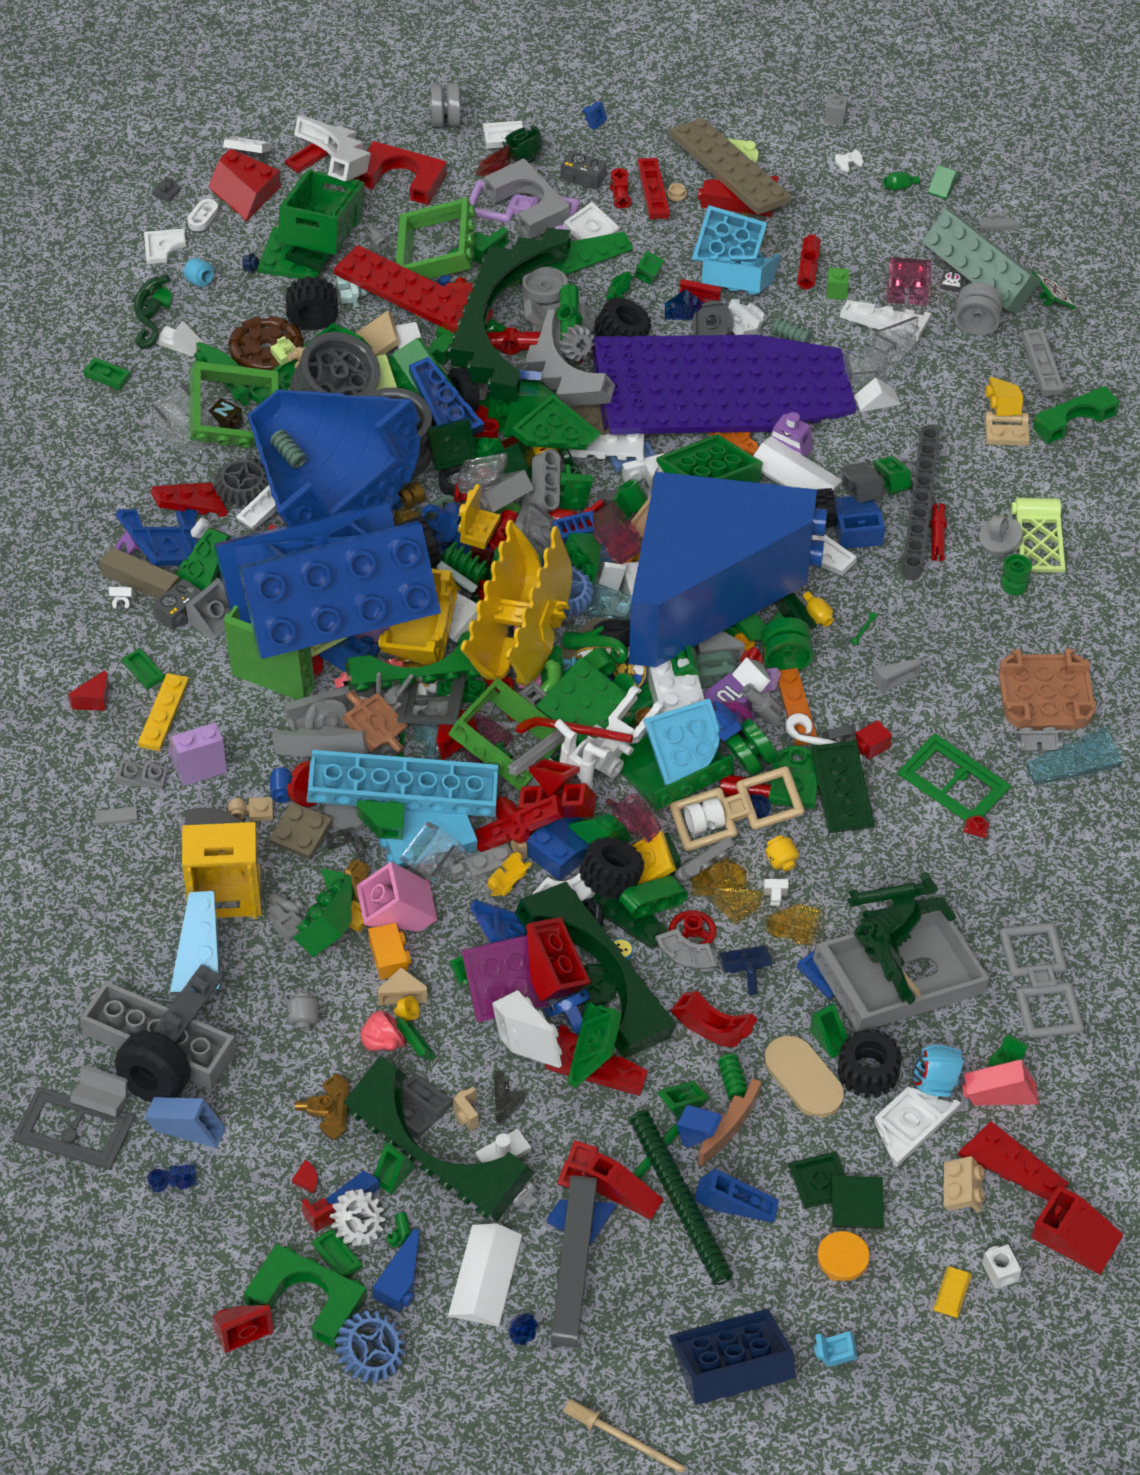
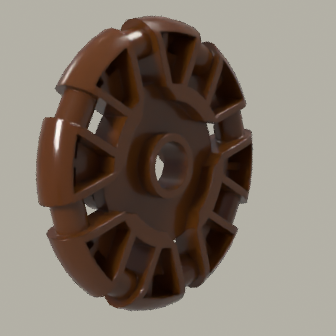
M258 316L242 322L241 327L234 329L228 342L230 346L229 353L232 359L238 365H243V367L273 370L279 365V362L272 355L270 347L264 348L261 345L269 343L273 346L277 344V339L285 336L286 340L289 339L297 348L304 346L302 343L303 337L300 330L294 324L290 325L288 320L276 316L261 318Z

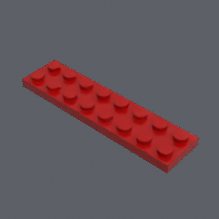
M359 245L333 268L334 275L453 333L458 330V320L463 317L464 305L468 304L467 297ZM490 309L487 315L486 323L493 317L492 309Z

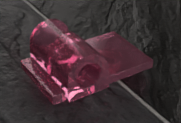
M637 793L627 796L620 803H616L610 798L606 800V803L614 812L613 816L630 833L637 835L643 841L651 842L660 832L662 826ZM634 798V801L631 804L627 802L630 799Z

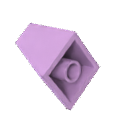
M216 722L171 736L168 753L182 786L227 772L223 738Z

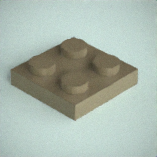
M291 802L270 836L269 842L312 860L332 826L333 820L329 816Z

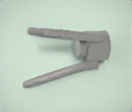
M377 672L376 693H379L390 707L396 711L402 706L398 699L414 675L410 674L395 694L388 692L381 695V673Z

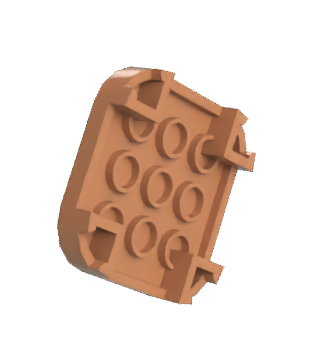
M1065 648L1064 654L1021 655L1020 649L1012 650L1009 656L1001 660L999 669V684L1003 712L1006 719L1019 729L1033 728L1034 730H1043V728L1055 727L1057 730L1079 729L1090 724L1094 718L1096 701H1094L1088 659L1084 660L1081 656L1073 653L1074 649Z

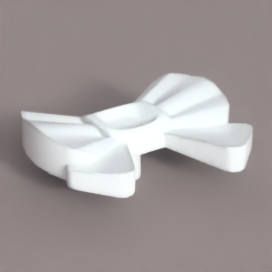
M858 150L845 155H835V163L842 171L849 172L848 163L850 162L855 163L859 167L863 165L864 160H862V155Z

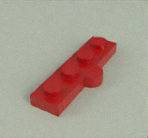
M556 794L476 829L477 849L483 852L511 840L518 844L524 843L529 838L531 831L563 818L560 798Z

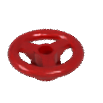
M683 911L677 914L670 922L669 931H672L684 919L682 936L686 939L689 937L705 939L697 944L709 943L711 945L716 937L717 930L714 921L710 916L700 911ZM703 921L708 925L709 932L703 929Z

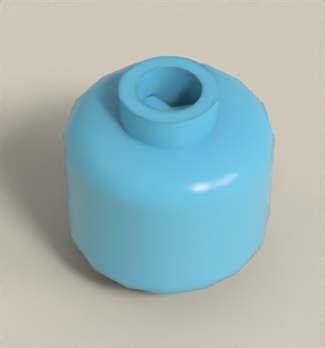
M196 257L186 263L183 271L185 279L197 287L207 286L214 276L213 266L209 262Z

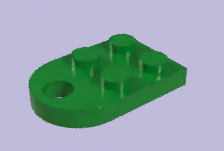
M789 746L780 750L777 753L779 758L773 762L772 770L787 766L792 774L803 807L814 809L817 779L811 751L801 746ZM799 755L803 759L796 761L792 759V756ZM783 777L771 780L768 804L793 807Z

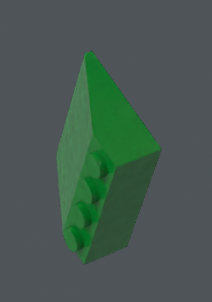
M719 434L656 458V462L664 473L760 483L763 465L762 461Z

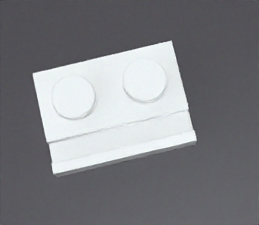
M522 121L484 123L483 132L486 149L503 148L502 142H506L505 137L511 132L523 128Z

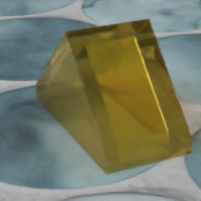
M714 887L713 904L734 925L761 908L762 892Z

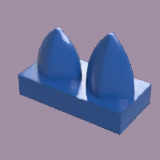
M715 700L714 708L719 725L718 735L724 742L742 729L743 717L738 710L733 713L725 705Z

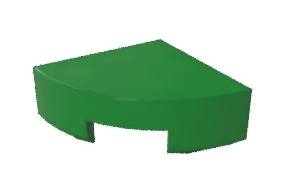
M162 285L152 297L159 301L160 306L169 309L172 305V295L170 290Z

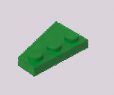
M208 528L194 546V550L189 557L180 564V568L175 575L179 576L180 581L185 579L203 591L216 580L219 572L214 544L230 540L231 536L215 528Z

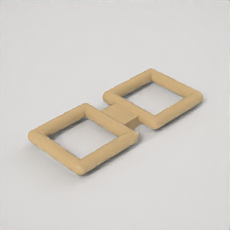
M784 766L740 780L736 783L739 794L725 798L721 788H715L672 802L669 807L684 850L692 851L717 843L727 837H735L738 831L734 822L744 818H748L751 828L757 830L803 815L805 810L790 769ZM783 777L794 808L758 819L747 788ZM718 798L724 811L727 829L691 841L680 809L687 805Z

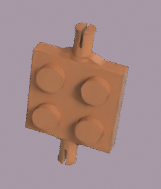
M354 690L350 691L346 697L354 704V708L344 714L342 720L350 729L364 731L367 748L372 753L387 744L397 754L402 752L405 747L400 744L396 737L408 727L406 723L397 722L398 714L379 693L361 700Z

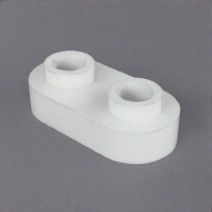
M212 199L200 201L187 218L188 227L193 231L205 230L218 214L217 202Z

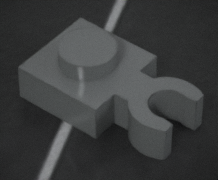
M864 722L827 730L822 734L823 738L844 742L846 741L845 737L856 735L857 731L865 728Z

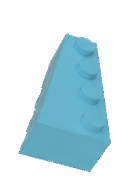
M215 891L189 892L170 992H181L201 964L220 975ZM219 983L215 989H220L221 984Z

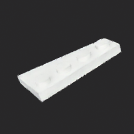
M847 300L841 309L840 318L866 325L869 328L879 329L889 334L905 337L908 340L918 341L931 318V313L924 312V315L914 314V310L905 309V312L894 311L893 307L890 306L875 308L874 304Z
M608 433L600 435V438L586 450H568L572 457L586 458L588 455H594L597 459L617 456L618 460L636 457L637 461H644L645 438L644 434Z
M813 535L812 540L824 541L822 568L843 576L857 562L855 555L828 536Z
M457 593L449 633L451 640L456 643L461 634L468 631L471 620H477V603Z

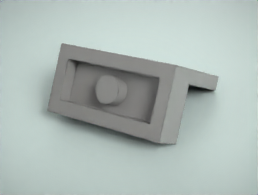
M83 1065L80 1069V1083L71 1093L70 1102L116 1117L127 1102L128 1080Z

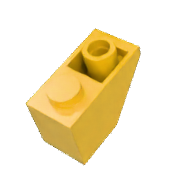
M989 377V384L985 386V396L989 398L990 408L994 409L996 416L1022 415L1023 395L1019 386Z

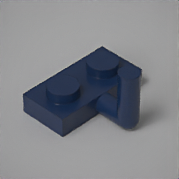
M766 945L719 953V962L724 973H737L745 970L747 973L748 994L756 995L758 993L756 969L772 965L771 955Z

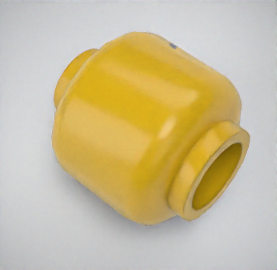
M779 835L767 842L765 855L773 869H783L784 872H787L796 867L795 862L799 859L800 854L791 838Z

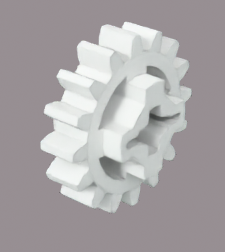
M363 1189L347 1191L345 1195L337 1197L339 1203L332 1205L336 1213L330 1214V1217L335 1219L336 1222L331 1227L338 1228L339 1231L336 1237L344 1236L343 1243H352V1246L370 1244V1240L378 1238L375 1232L383 1231L379 1222L385 1221V1218L380 1217L379 1213L384 1209L381 1207L377 1208L376 1205L379 1199L371 1200V1192L363 1193Z

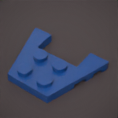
M118 509L116 513L117 519L155 566H180L184 559L189 557L194 550V546L197 544V539L191 535V530L196 525L197 510H177L175 515L180 527H143L137 509Z

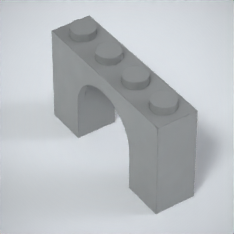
M521 159L484 177V192L494 203L519 193L531 194L540 199L538 204L518 213V228L527 238L545 233L547 227L555 228L569 218L571 210L569 203L563 200L557 190L552 188L546 179L535 170V167L525 159Z

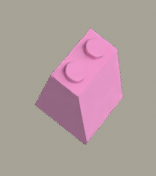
M393 862L388 863L356 885L363 922L366 926L377 927L396 922L400 930L422 931L438 920L429 881Z

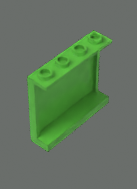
M235 605L231 612L225 615L223 621L232 675L296 700L309 697L315 688L311 648L307 647L262 659L258 654L252 624L240 620L239 608Z

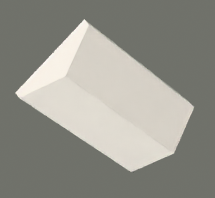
M772 436L762 442L754 454V457L763 462L761 473L781 486L808 489L832 488L835 492L842 483L840 478Z
M497 1223L472 1225L451 1302L449 1317L499 1327L522 1234Z

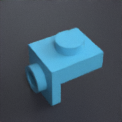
M851 1331L825 1338L821 1333L816 1334L815 1354L827 1366H835L858 1359L855 1337Z

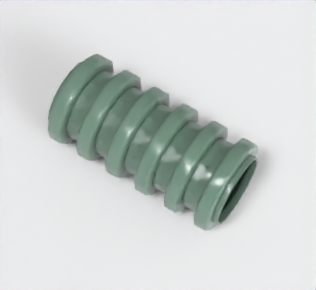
M779 317L774 323L773 334H778L781 338L784 336L787 340L805 343L807 341L810 343L812 339V330H807L805 327L801 328L799 324L795 325L794 322H790L787 319L784 320L783 317Z
M279 430L272 435L270 443L274 445L275 449L278 450L293 469L299 468L305 463L307 455L303 453L302 449L299 448L285 430Z

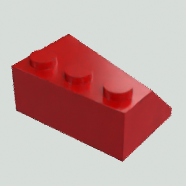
M230 148L218 160L208 187L247 222L281 187L280 171Z

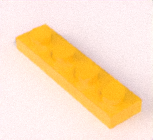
M170 673L166 674L139 738L138 747L161 751L189 683L188 677Z

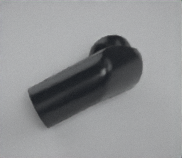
M584 899L582 901L583 904L603 927L604 910L593 899Z

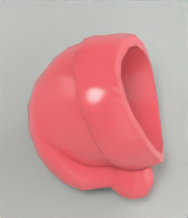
M382 1010L372 1013L361 1029L362 1044L371 1052L379 1050L394 1051L397 1048H402L406 1045V1038L396 1026L397 1021L389 1013Z

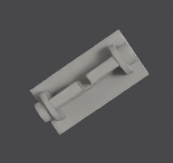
M1055 727L1043 728V731H1034L1033 728H1022L1014 736V738H1019L1016 741V750H1021V752L1038 751L1037 743H1041V751H1058V749L1063 748V741L1058 740L1063 734V730H1057Z

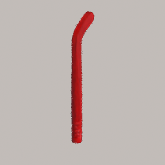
M543 717L530 718L518 724L516 732L522 734L536 726L556 728L554 725L558 720ZM564 722L576 733L630 744L633 741V734H624L622 732Z

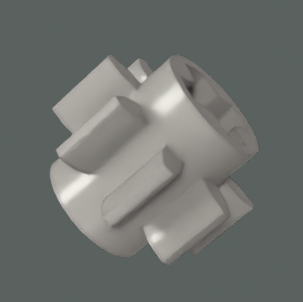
M528 1181L513 1202L518 1208L523 1204L529 1208L537 1201L534 1194L538 1190Z

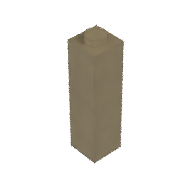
M113 547L99 561L101 575L156 599L162 597L180 582L178 575Z

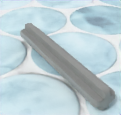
M558 729L553 731L508 765L509 774L514 776L521 774L562 743L565 736Z

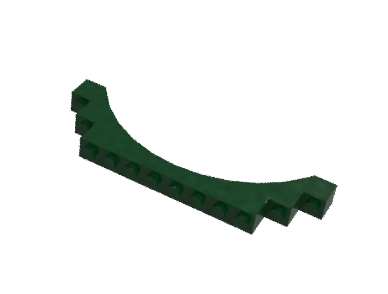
M547 227L544 235L540 236V239L518 237L516 244L512 245L511 249L489 247L487 254L483 255L482 267L478 268L477 280L474 279L472 292L468 294V304L463 307V317L458 320V330L453 333V343L449 344L447 354L448 357H451V366L467 368V372L471 373V382L487 384L488 390H491V399L516 402L521 390L520 371L503 359L490 343L485 331L487 315L496 299L506 288L521 277L543 266L567 259L571 249V230Z

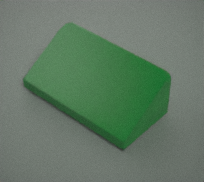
M686 646V651L682 650L676 657L671 659L675 677L701 675L695 646ZM687 658L689 664L679 668L677 665L678 660Z

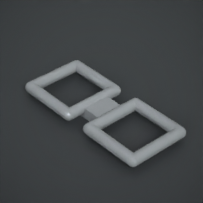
M1042 923L1000 929L999 935L1010 975L1012 977L1027 976L1030 987L1018 988L1015 992L1027 1036L1029 1038H1040L1083 1032L1084 1024L1072 984L1069 982L1056 983L1054 973L1064 972L1067 969L1055 924ZM1047 933L1056 963L1018 967L1010 937ZM1064 993L1073 1024L1035 1028L1027 997Z

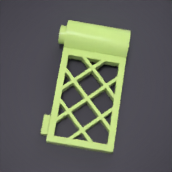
M1016 498L1015 502H1011V515H1015V519L1021 525L1022 532L1025 535L1022 545L1019 547V554L1027 558L1032 557L1039 562L1032 566L1031 572H1065L1060 498ZM1022 523H1031L1035 528L1029 532L1022 527ZM1046 523H1056V528L1050 532L1044 525ZM1038 530L1046 535L1042 541L1033 535ZM1028 539L1036 544L1031 550L1024 545V542ZM1050 539L1058 544L1053 550L1045 545ZM1039 548L1048 553L1043 559L1035 553ZM1053 557L1059 561L1060 566H1051L1046 561Z

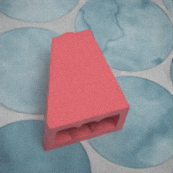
M1022 1059L964 1073L965 1084H962L965 1098H969L974 1106L1039 1104L1037 1084Z

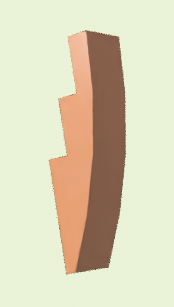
M752 1079L744 1098L734 1095L727 1114H721L723 1117L714 1135L704 1140L699 1151V1165L703 1166L713 1158L739 1131L760 1095L761 1081Z

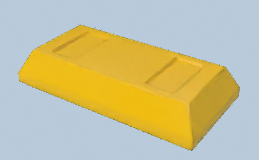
M947 1266L933 1310L958 1318L972 1274Z

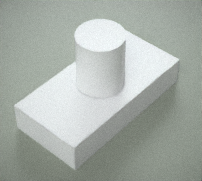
M516 1129L509 1134H499L495 1142L475 1152V1157L480 1163L504 1157L509 1151L515 1157L520 1158L531 1152V1146L521 1132Z

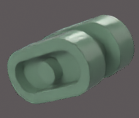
M731 651L697 655L701 675L698 677L702 689L711 688L738 668L735 655Z

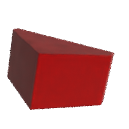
M104 670L68 694L70 707L74 710L105 711L110 686L108 673Z
M542 759L530 766L529 772L550 797L563 790L564 784H569L580 772V767Z

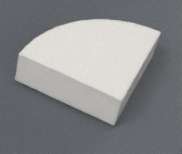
M200 518L191 530L192 537L201 538L208 528H212L211 523L204 518Z

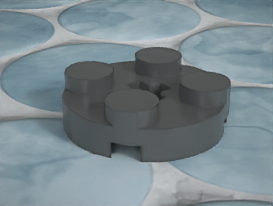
M708 301L701 306L702 308L698 313L695 312L692 326L697 335H731L734 316L731 309L722 302ZM715 317L717 323L712 326L709 322Z

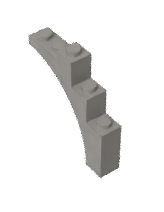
M555 309L548 310L537 345H530L525 364L531 371L542 372L541 380L550 390H557V396L567 406L610 403L615 384L606 373L584 372L570 366L566 362L564 354L559 350L562 347L558 342L560 341V320L557 318Z

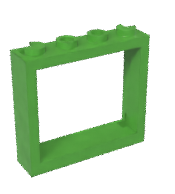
M468 197L400 214L396 263L428 279L471 269L472 258H474L473 245H475L473 234L476 231L474 218L477 214L475 206L471 205ZM461 218L458 252L412 263L414 229Z
M194 361L190 369L189 440L201 441V443L214 442L219 445H238L241 448L256 447L252 431L201 425V380L269 388L270 396L278 389V371Z
M496 678L456 721L448 735L485 764L498 765V774L521 791V787L527 786L534 778L532 774L525 770L521 773L522 775H510L508 765L513 760L470 727L468 722L489 700L519 724L534 717H548L503 681ZM536 726L528 731L541 741L555 731L556 728ZM560 743L549 753L543 756L539 761H541L542 759L549 760V758H552L554 754L560 749L562 743Z

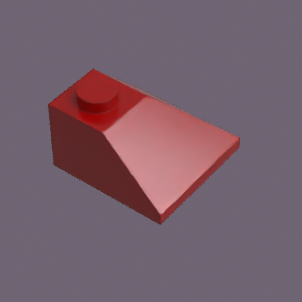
M269 1305L235 1306L231 1309H222L211 1317L213 1329L225 1354L274 1333Z

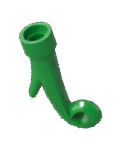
M604 626L585 633L566 632L563 635L562 644L566 650H578L579 648L612 647L610 656L616 664H623L628 658L627 648L621 641L613 637L598 635L605 629Z

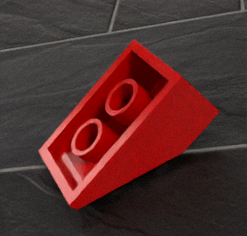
M561 917L532 922L526 925L530 980L540 1002L572 995L591 983Z

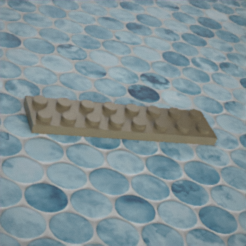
M699 118L670 129V137L757 215L791 203V195L704 118Z

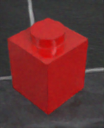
M879 720L856 732L855 740H857L859 754L864 755L870 760L891 747L892 734Z

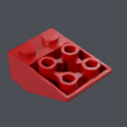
M1058 1185L1037 1219L1031 1238L1101 1275L1124 1234L1081 1196Z

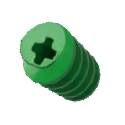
M455 541L447 548L441 561L457 572L459 571L461 575L466 576L468 580L473 581L474 584L479 586V581L484 580L490 568H486L487 560H484L481 564L478 563L479 555L472 559L473 551L470 550L467 554H464L465 546L456 549L458 542Z

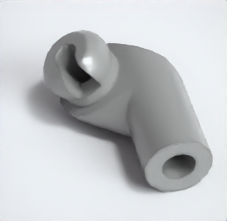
M272 893L269 896V903L272 905L277 903L286 913L293 911L298 916L304 910V904L300 900L291 902L277 893Z

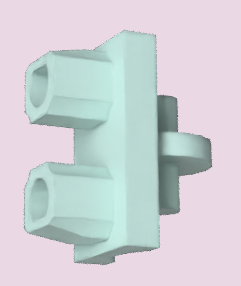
M336 276L341 304L353 303V307H360L358 296H366L369 291Z

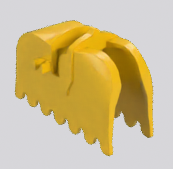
M508 520L506 525L507 539L499 544V561L495 560L491 565L492 580H487L484 583L485 598L477 602V620H471L469 624L470 639L462 642L461 651L485 679L495 681L496 678L503 680L512 664L517 675L516 684L529 686L538 677L544 668L549 654L552 652L555 638L553 629L561 627L563 619L566 618L564 609L569 610L570 606L567 602L572 587V565L557 526L552 528L551 548L547 547L544 550V567H542L539 555L534 547L514 524L513 520ZM507 624L521 626L515 629L514 638L507 637Z

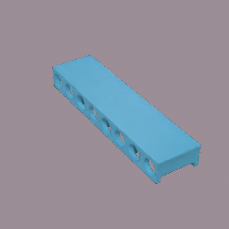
M312 750L307 802L357 806V801L367 799L376 802L396 801L405 804V810L496 817L498 765Z

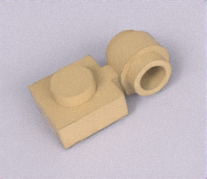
M233 798L228 804V813L238 820H243L246 815H249L250 822L273 820L272 798H249V805H246L241 798Z

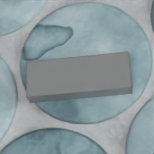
M136 806L95 811L97 826L138 821Z

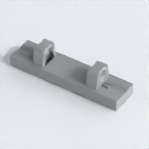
M1023 330L1022 339L1042 396L1063 395L1064 387L1044 330Z

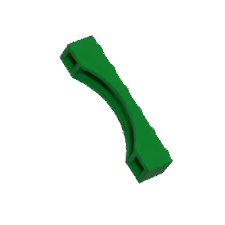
M462 644L444 659L422 667L405 668L393 666L371 655L350 657L345 662L349 690L356 689V692H365L372 687H376L377 672L381 673V690L389 689L392 685L396 684L402 685L410 674H413L414 677L408 686L414 685V682L423 681V684L435 683L437 679L455 681L461 676L473 679L481 675L461 651Z

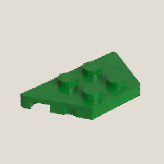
M591 1002L586 1003L568 1076V1085L576 1088L612 1056L615 1050V1041L620 1028L622 1013L614 1008H606L602 1005L595 1006Z

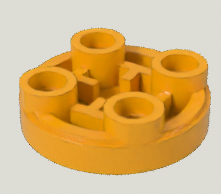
M837 1231L827 1235L821 1241L817 1254L821 1270L833 1281H850L860 1277L866 1272L870 1257L865 1241L858 1235L847 1231Z

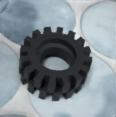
M832 488L817 489L815 508L827 509L826 528L836 526L837 509Z

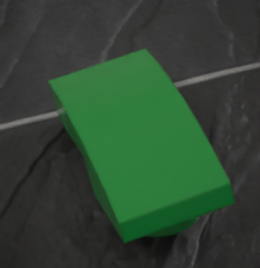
M466 677L462 702L474 703L485 691L486 682ZM438 681L436 696L451 694L453 681Z

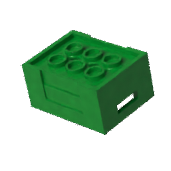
M309 169L306 170L279 206L278 242L336 255L343 246V241L353 227L358 225L363 216L364 182L359 181V179H350L345 182L328 176V174ZM324 183L345 187V192L324 188Z

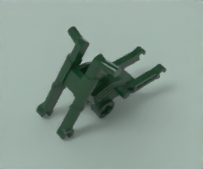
M924 872L920 876L923 883L916 884L914 882L886 888L880 887L879 889L864 892L850 890L848 894L851 898H847L851 907L893 900L892 907L862 912L864 916L861 919L862 924L855 929L854 935L860 945L865 947V952L870 960L874 963L880 962L885 978L888 982L893 981L901 1002L907 1001L909 1005L915 1001V995L910 990L902 970L905 961L900 955L899 946L903 945L902 942H907V938H912L910 932L920 921L921 914L941 911L949 922L956 918V915L942 896L916 900L915 897L938 891V887L928 872Z

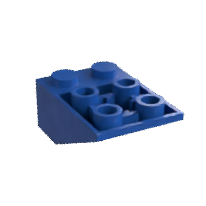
M852 496L835 498L837 519L834 528L839 545L845 549L883 545L885 525L881 511L874 499L858 503Z

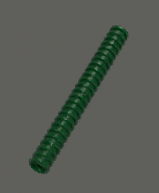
M647 1110L636 1112L629 1119V1123L633 1126V1131L636 1132L640 1144L643 1145L646 1156L650 1158L649 1162L653 1165L654 1171H657L656 1175L660 1178L663 1189L667 1191L666 1194L670 1198L671 1204H674L673 1208L677 1211L676 1213L680 1217L681 1223L684 1224V1229L687 1231L688 1237L691 1238V1243L695 1244L694 1249L698 1251L697 1254L701 1258L702 1264L705 1265V1270L709 1271L708 1276L712 1278L714 1285L728 1282L734 1275L733 1271L729 1270L730 1265L726 1263V1258L722 1256L723 1252L719 1249V1244L715 1242V1237L711 1236L712 1231L708 1229L709 1225L705 1222L704 1216L701 1215L702 1212L698 1209V1204L694 1202L695 1199L691 1195L690 1189H687L688 1185L684 1182V1177L681 1176L680 1170L677 1169L674 1158L670 1156L671 1153L667 1149V1145L663 1143L664 1139L660 1136L661 1134L657 1130L653 1118L650 1117V1112ZM723 1279H726V1281L722 1283H717Z

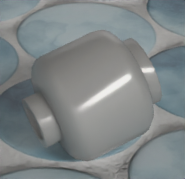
M298 993L288 1001L287 1022L295 1026L296 1030L308 1031L310 1026L318 1023L319 1002L313 998L312 994Z

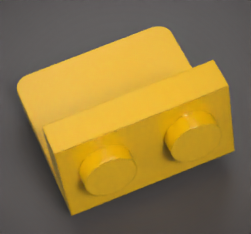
M476 484L473 490H469L466 503L460 506L459 516L461 521L458 526V533H460V543L486 549L500 523L501 515L480 509L481 485Z

